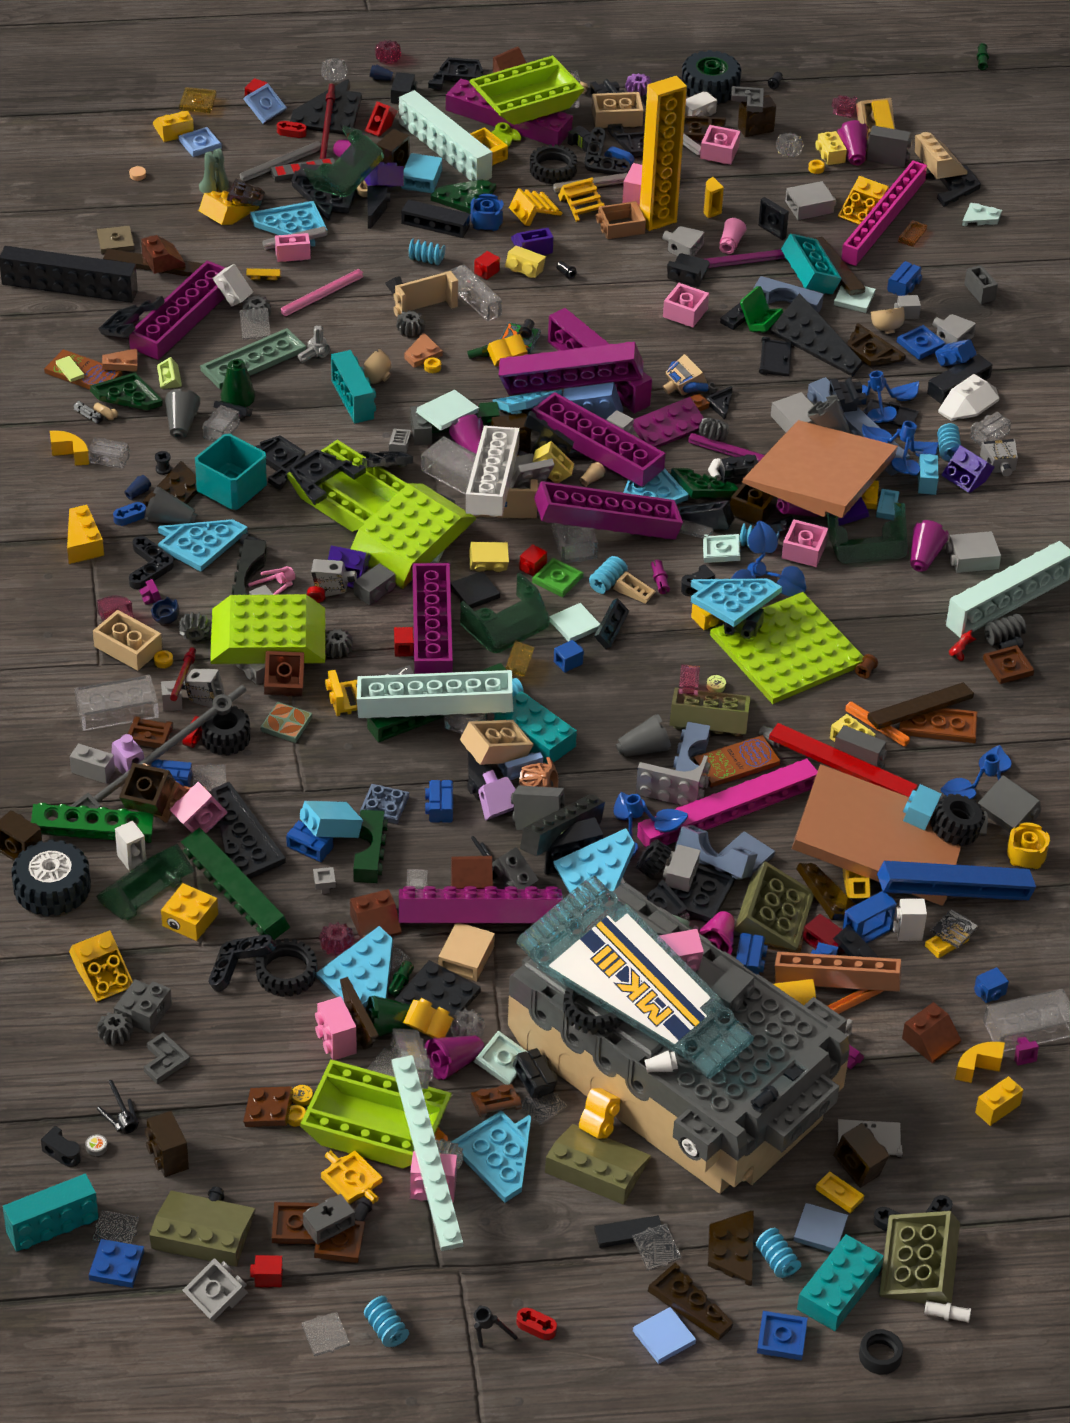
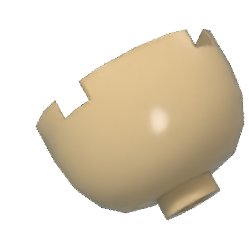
M904 308L872 311L871 320L874 327L880 331H885V334L895 333V329L900 328L904 323Z
M378 349V352L375 351L363 364L365 366L364 375L369 378L370 384H377L382 380L385 382L391 375L389 372L391 361L381 349Z

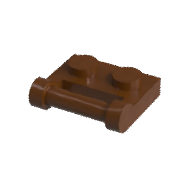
M135 716L128 734L140 746L159 748L167 742L170 733H172L173 722L166 721L164 723Z
M512 1084L471 1092V1100L479 1117L487 1116V1113L511 1108L515 1110L522 1109L521 1099L515 1092Z

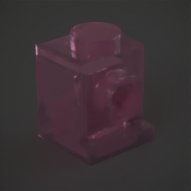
M839 95L837 98H834L832 101V107H834L833 114L851 118L856 110L857 97L849 98Z

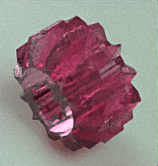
M391 40L380 41L375 48L376 59L380 62H385V64L397 62L401 56L400 44H397V41L392 42Z
M339 922L334 925L329 923L328 927L323 926L322 932L319 935L322 950H326L327 954L333 952L336 956L338 953L342 954L352 947L354 943L352 928H348L346 923L340 925Z

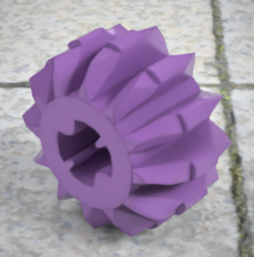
M639 73L628 76L625 83L626 91L639 92L640 96L645 95L648 84H651L650 77Z

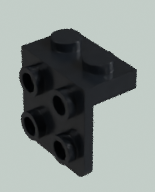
M680 253L675 262H668L667 277L671 280L699 287L710 266V262Z

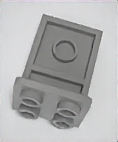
M533 454L517 456L509 488L530 489L531 479H538L539 487L541 481L546 482L555 465L553 458L532 462Z
M704 755L699 767L685 772L640 762L637 772L636 794L682 806L704 798L705 790L703 788L708 787L710 778L707 776L711 767V763H708V756Z

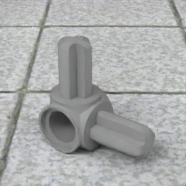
M314 326V337L308 342L307 349L298 354L300 362L303 363L312 357L324 358L328 355L330 346L323 337L322 326Z

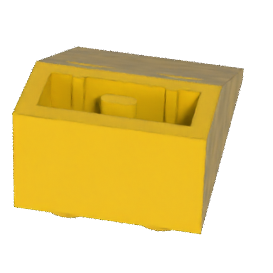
M859 176L838 217L860 225L889 190V187Z
M212 191L211 193H204L199 212L221 225H233L249 215L250 212L257 210L259 206L243 204L235 198L232 201H227L229 192L222 191V193Z
M110 930L71 946L69 953L76 969L96 1002L127 990L133 983Z

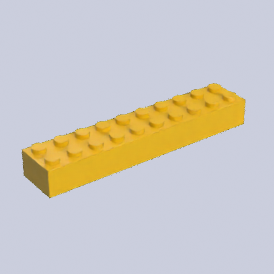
M677 76L660 80L647 86L640 210L646 220L645 228L648 231L677 222L687 86Z

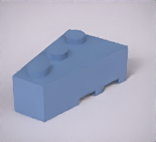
M614 382L564 389L563 397L605 420L616 410L623 413V406Z

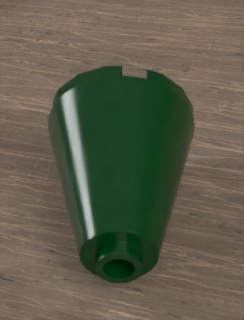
M234 359L228 363L220 394L221 401L243 407H248L254 402L255 391L245 362L242 360Z
M375 995L368 997L365 1010L379 1036L413 1030V1028L403 1023L411 1005Z

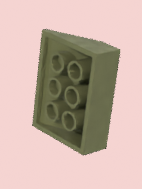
M675 688L669 726H673L675 729H685L687 722L709 725L712 733L722 734L723 732H729L731 735L741 736L746 734L750 696Z
M765 861L752 874L734 930L740 934L747 933L752 934V936H764V943L796 950L814 895L808 887Z
M572 1124L555 1141L547 1154L545 1173L624 1205L649 1162L651 1155L610 1138L598 1139L581 1130L579 1126Z
M170 1191L156 1215L149 1235L151 1249L212 1261L215 1258L219 1263L224 1261L227 1265L237 1267L256 1210L253 1207L219 1200L210 1201L209 1198Z
M951 1211L889 1215L879 1294L881 1297L926 1304L927 1300L941 1304L952 1303L960 1222Z

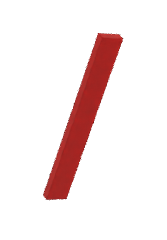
M777 723L769 734V740L845 774L910 797L913 790H917V784L780 723Z

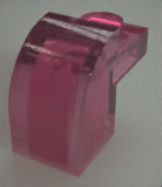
M114 595L97 600L98 615L103 622L116 610L134 618L132 602L123 596Z
M681 664L679 694L698 695L700 666Z

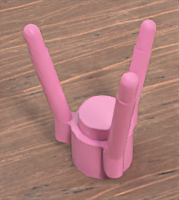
M288 566L281 569L261 572V575H275L248 583V586L277 579L280 584H284L273 594L277 595L293 585L292 581L295 580V573Z

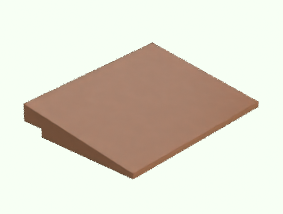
M798 420L743 478L742 483L822 517H825L827 513H831L843 518L895 458L898 446Z
M820 764L792 849L879 882L877 873L883 861L956 865L961 846L958 844L953 845L950 842H945L943 838H939L937 833H934L932 830L931 818L925 831L904 822L906 813L903 810L909 797ZM912 894L941 906L944 905L948 897Z

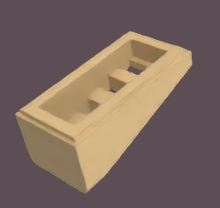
M627 571L616 581L613 588L615 591L645 604L656 592Z

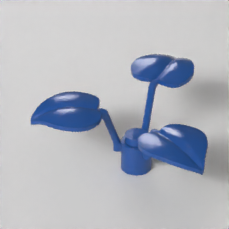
M882 371L871 372L869 374L870 381H868V387L862 385V393H866V396L869 395L871 388L873 391L878 392L880 408L872 409L867 414L875 423L890 422L897 416L894 407L883 408L881 391L884 387H886L891 398L896 397L898 401H907L915 398L919 389V381L890 389Z
M904 421L902 428H898L893 437L884 429L868 427L864 424L862 426V432L866 438L888 443L893 442L899 435L900 439L906 442L903 459L894 458L891 462L892 467L900 473L918 475L920 471V466L916 461L906 459L908 448L918 457H920V454L936 455L938 442L914 441L917 425L912 421Z
M758 521L749 534L748 546L752 552L762 554L756 559V562L750 563L747 569L737 571L731 579H755L757 576L763 575L778 577L780 579L777 581V584L782 586L781 594L786 596H794L805 592L807 589L804 574L798 567H785L781 575L766 571V565L761 560L764 558L765 552L772 553L776 550L778 540L776 533L768 524Z
M998 745L979 759L980 772L974 784L971 785V782L964 778H955L948 781L940 790L946 796L948 794H960L961 796L965 795L969 799H973L976 796L974 788L977 787L982 774L985 772L990 777L997 774L999 780L1001 773L1011 768V760L1002 747Z
M620 792L614 805V815L617 819H629V834L631 838L632 817L639 818L643 815V812L655 822L654 827L660 832H671L680 827L688 818L686 812L675 809L658 811L656 817H654L647 809L645 801L638 794L627 795ZM635 843V850H634V852H633V854H632V857H633V856L637 853V851H638V844H637V843Z

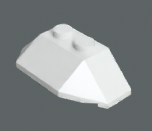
M973 374L951 389L939 408L938 413L951 421L957 420V418L964 419L978 416L999 401L997 389Z

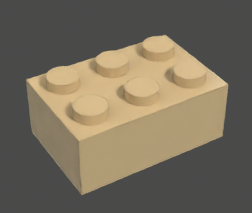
M639 92L592 94L591 110L595 128H608L610 124H622L623 127L643 125V106Z
M116 610L93 630L95 648L137 671L148 663L157 652L162 650L160 632L119 610Z
M514 720L470 721L460 738L465 748L480 765L503 764L528 756L534 745Z

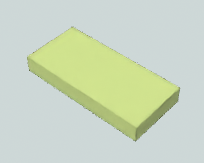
M70 356L56 360V365L70 382L84 378V373Z

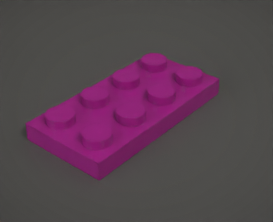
M688 397L634 419L633 427L641 440L658 448L699 431L703 416L691 397Z

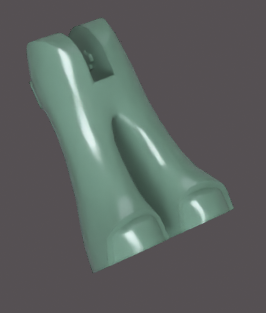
M220 148L215 149L213 154L211 151L206 152L204 158V177L199 184V190L202 193L217 192V189L221 192L228 190L230 185L224 168L222 150Z

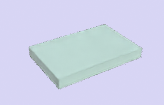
M453 390L417 407L416 413L439 430H443L453 423H458V419L463 416L478 413L479 407L456 390Z

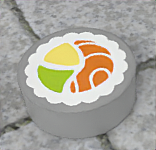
M100 1134L91 1135L85 1142L86 1151L92 1156H101L108 1149L107 1139Z

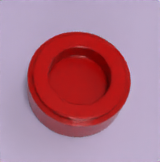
M313 586L308 588L307 595L318 603L325 600V590L322 587Z

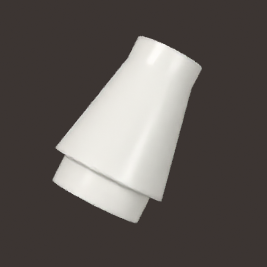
M666 1051L645 1060L647 1073L673 1072L674 1069H678L675 1052Z

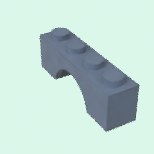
M760 276L754 288L757 286L762 287L768 305L776 301L792 303L800 293L817 313L822 308L823 293Z
M687 722L686 729H682L680 740L683 742H679L677 748L679 757L675 756L673 767L676 768L675 770L685 772L699 767L690 758L699 753H706L710 735L709 725Z
M693 825L682 826L677 840L678 845L701 850L700 863L711 864L715 866V870L731 873L733 878L739 880L752 875L757 853L743 847L731 848L726 855H721L711 847L708 832Z

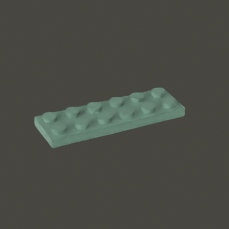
M286 328L200 365L201 372L221 389L230 361L239 359L245 362L249 376L297 356L306 350V345Z

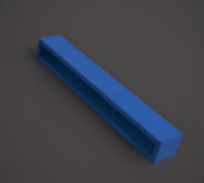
M883 861L877 873L883 892L1029 900L1036 889L1030 869Z

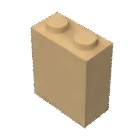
M456 923L438 957V965L463 978L477 982L494 948L495 933L472 927L468 924Z

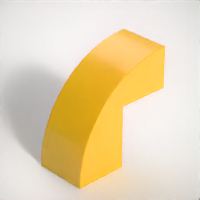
M50 431L52 456L74 454L75 466L89 464L88 448L82 439L68 432Z
M843 869L844 885L848 898H870L869 878Z
M985 1042L968 1049L958 1062L955 1080L972 1083L975 1067L999 1072L1005 1043Z

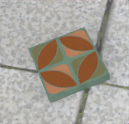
M277 702L261 725V732L296 743L312 719V713Z

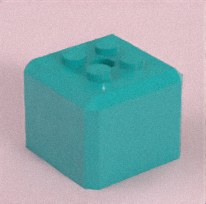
M232 434L222 435L195 457L197 491L232 510L239 509L267 486L265 452Z

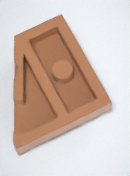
M425 333L404 353V359L414 368L424 364V361L428 358L443 356V350Z
M137 349L102 355V370L137 372Z

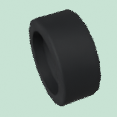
M875 1329L868 1332L862 1338L859 1358L864 1368L880 1375L894 1372L900 1366L903 1344L893 1332L885 1329ZM873 1344L887 1345L894 1351V1357L888 1360L876 1359L869 1354L868 1347Z

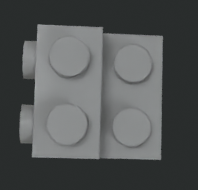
M215 1258L182 1290L212 1322L228 1306L233 1308L248 1293L244 1289L247 1284L238 1275L234 1278L230 1274L233 1270L224 1261L220 1264Z

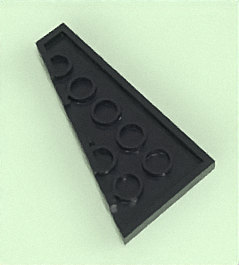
M227 782L213 788V797L228 812L218 822L225 854L249 879L285 864L286 859L232 784Z

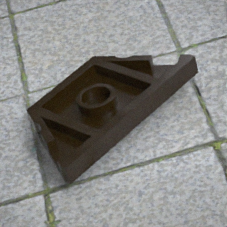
M685 116L684 134L692 140L702 141L709 125L724 127L726 117Z
M235 179L227 201H232L235 198L243 204L260 206L265 192L259 187H254L239 179Z
M859 323L856 324L855 330L847 342L851 350L869 366L900 362L906 358V354Z
M182 461L157 485L186 504L198 493L196 475ZM152 491L143 500V504L147 507L150 498L155 497L156 494Z
M342 978L340 983L344 1003L356 1025V1042H360L363 1050L371 1048L376 1041L375 1038H378L379 1035L349 978Z
M751 1210L709 1224L708 1266L724 1272L729 1277H739L745 1280V1284L748 1286H752L754 1211Z

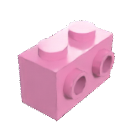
M308 233L275 236L277 262L311 259Z

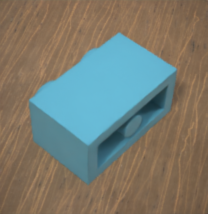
M920 454L918 493L936 495L938 455Z
M920 784L917 791H912L903 812L906 815L903 821L925 831L941 793Z

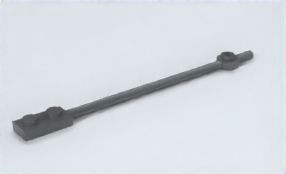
M241 685L228 696L224 694L217 695L213 699L211 709L138 764H151L214 715L228 714L232 709V702L247 691L246 688ZM130 770L94 797L87 793L70 807L88 806L89 808H100L99 802L125 783ZM71 818L68 821L75 822L77 819Z

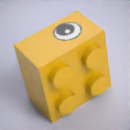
M182 883L161 909L162 926L197 941L218 915V898Z

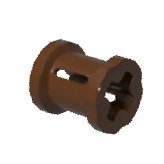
M871 654L864 655L861 664L855 667L856 674L863 679L869 678L871 671L878 666L877 658Z

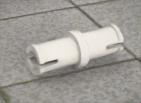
M927 1300L924 1315L942 1317L946 1321L953 1319L969 1323L971 1308L952 1306V1303L948 1302L947 1304H941Z

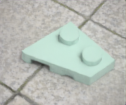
M970 203L962 226H967L971 222H977V225L998 224L1002 210Z

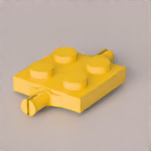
M332 1150L325 1154V1158L332 1164L321 1172V1178L338 1195L342 1194L349 1205L363 1196L371 1200L372 1204L378 1201L379 1197L372 1189L382 1183V1176L356 1151L341 1158H338Z

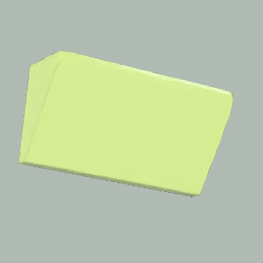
M171 357L157 365L160 387L162 389L182 386L178 364Z

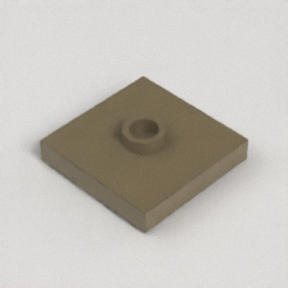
M130 226L97 229L101 254H105L107 249L134 251Z

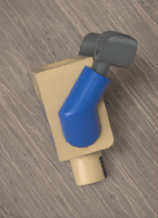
M685 354L679 360L671 362L666 371L669 382L663 386L664 391L668 395L677 390L683 396L697 391L706 392L708 395L716 393L718 389L713 382L707 384L703 372Z

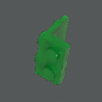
M761 286L755 287L740 301L750 331H760L761 333L768 331L783 314V309H769Z

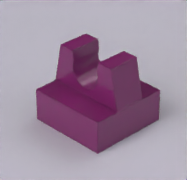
M153 579L146 581L147 586L139 590L145 605L162 600Z
M1026 1037L1018 1038L1017 1042L1019 1045H1016L1014 1058L1017 1066L1036 1062L1039 1049L1037 1042H1029Z
M849 1045L847 1067L852 1069L857 1063H861L864 1056L857 1049Z

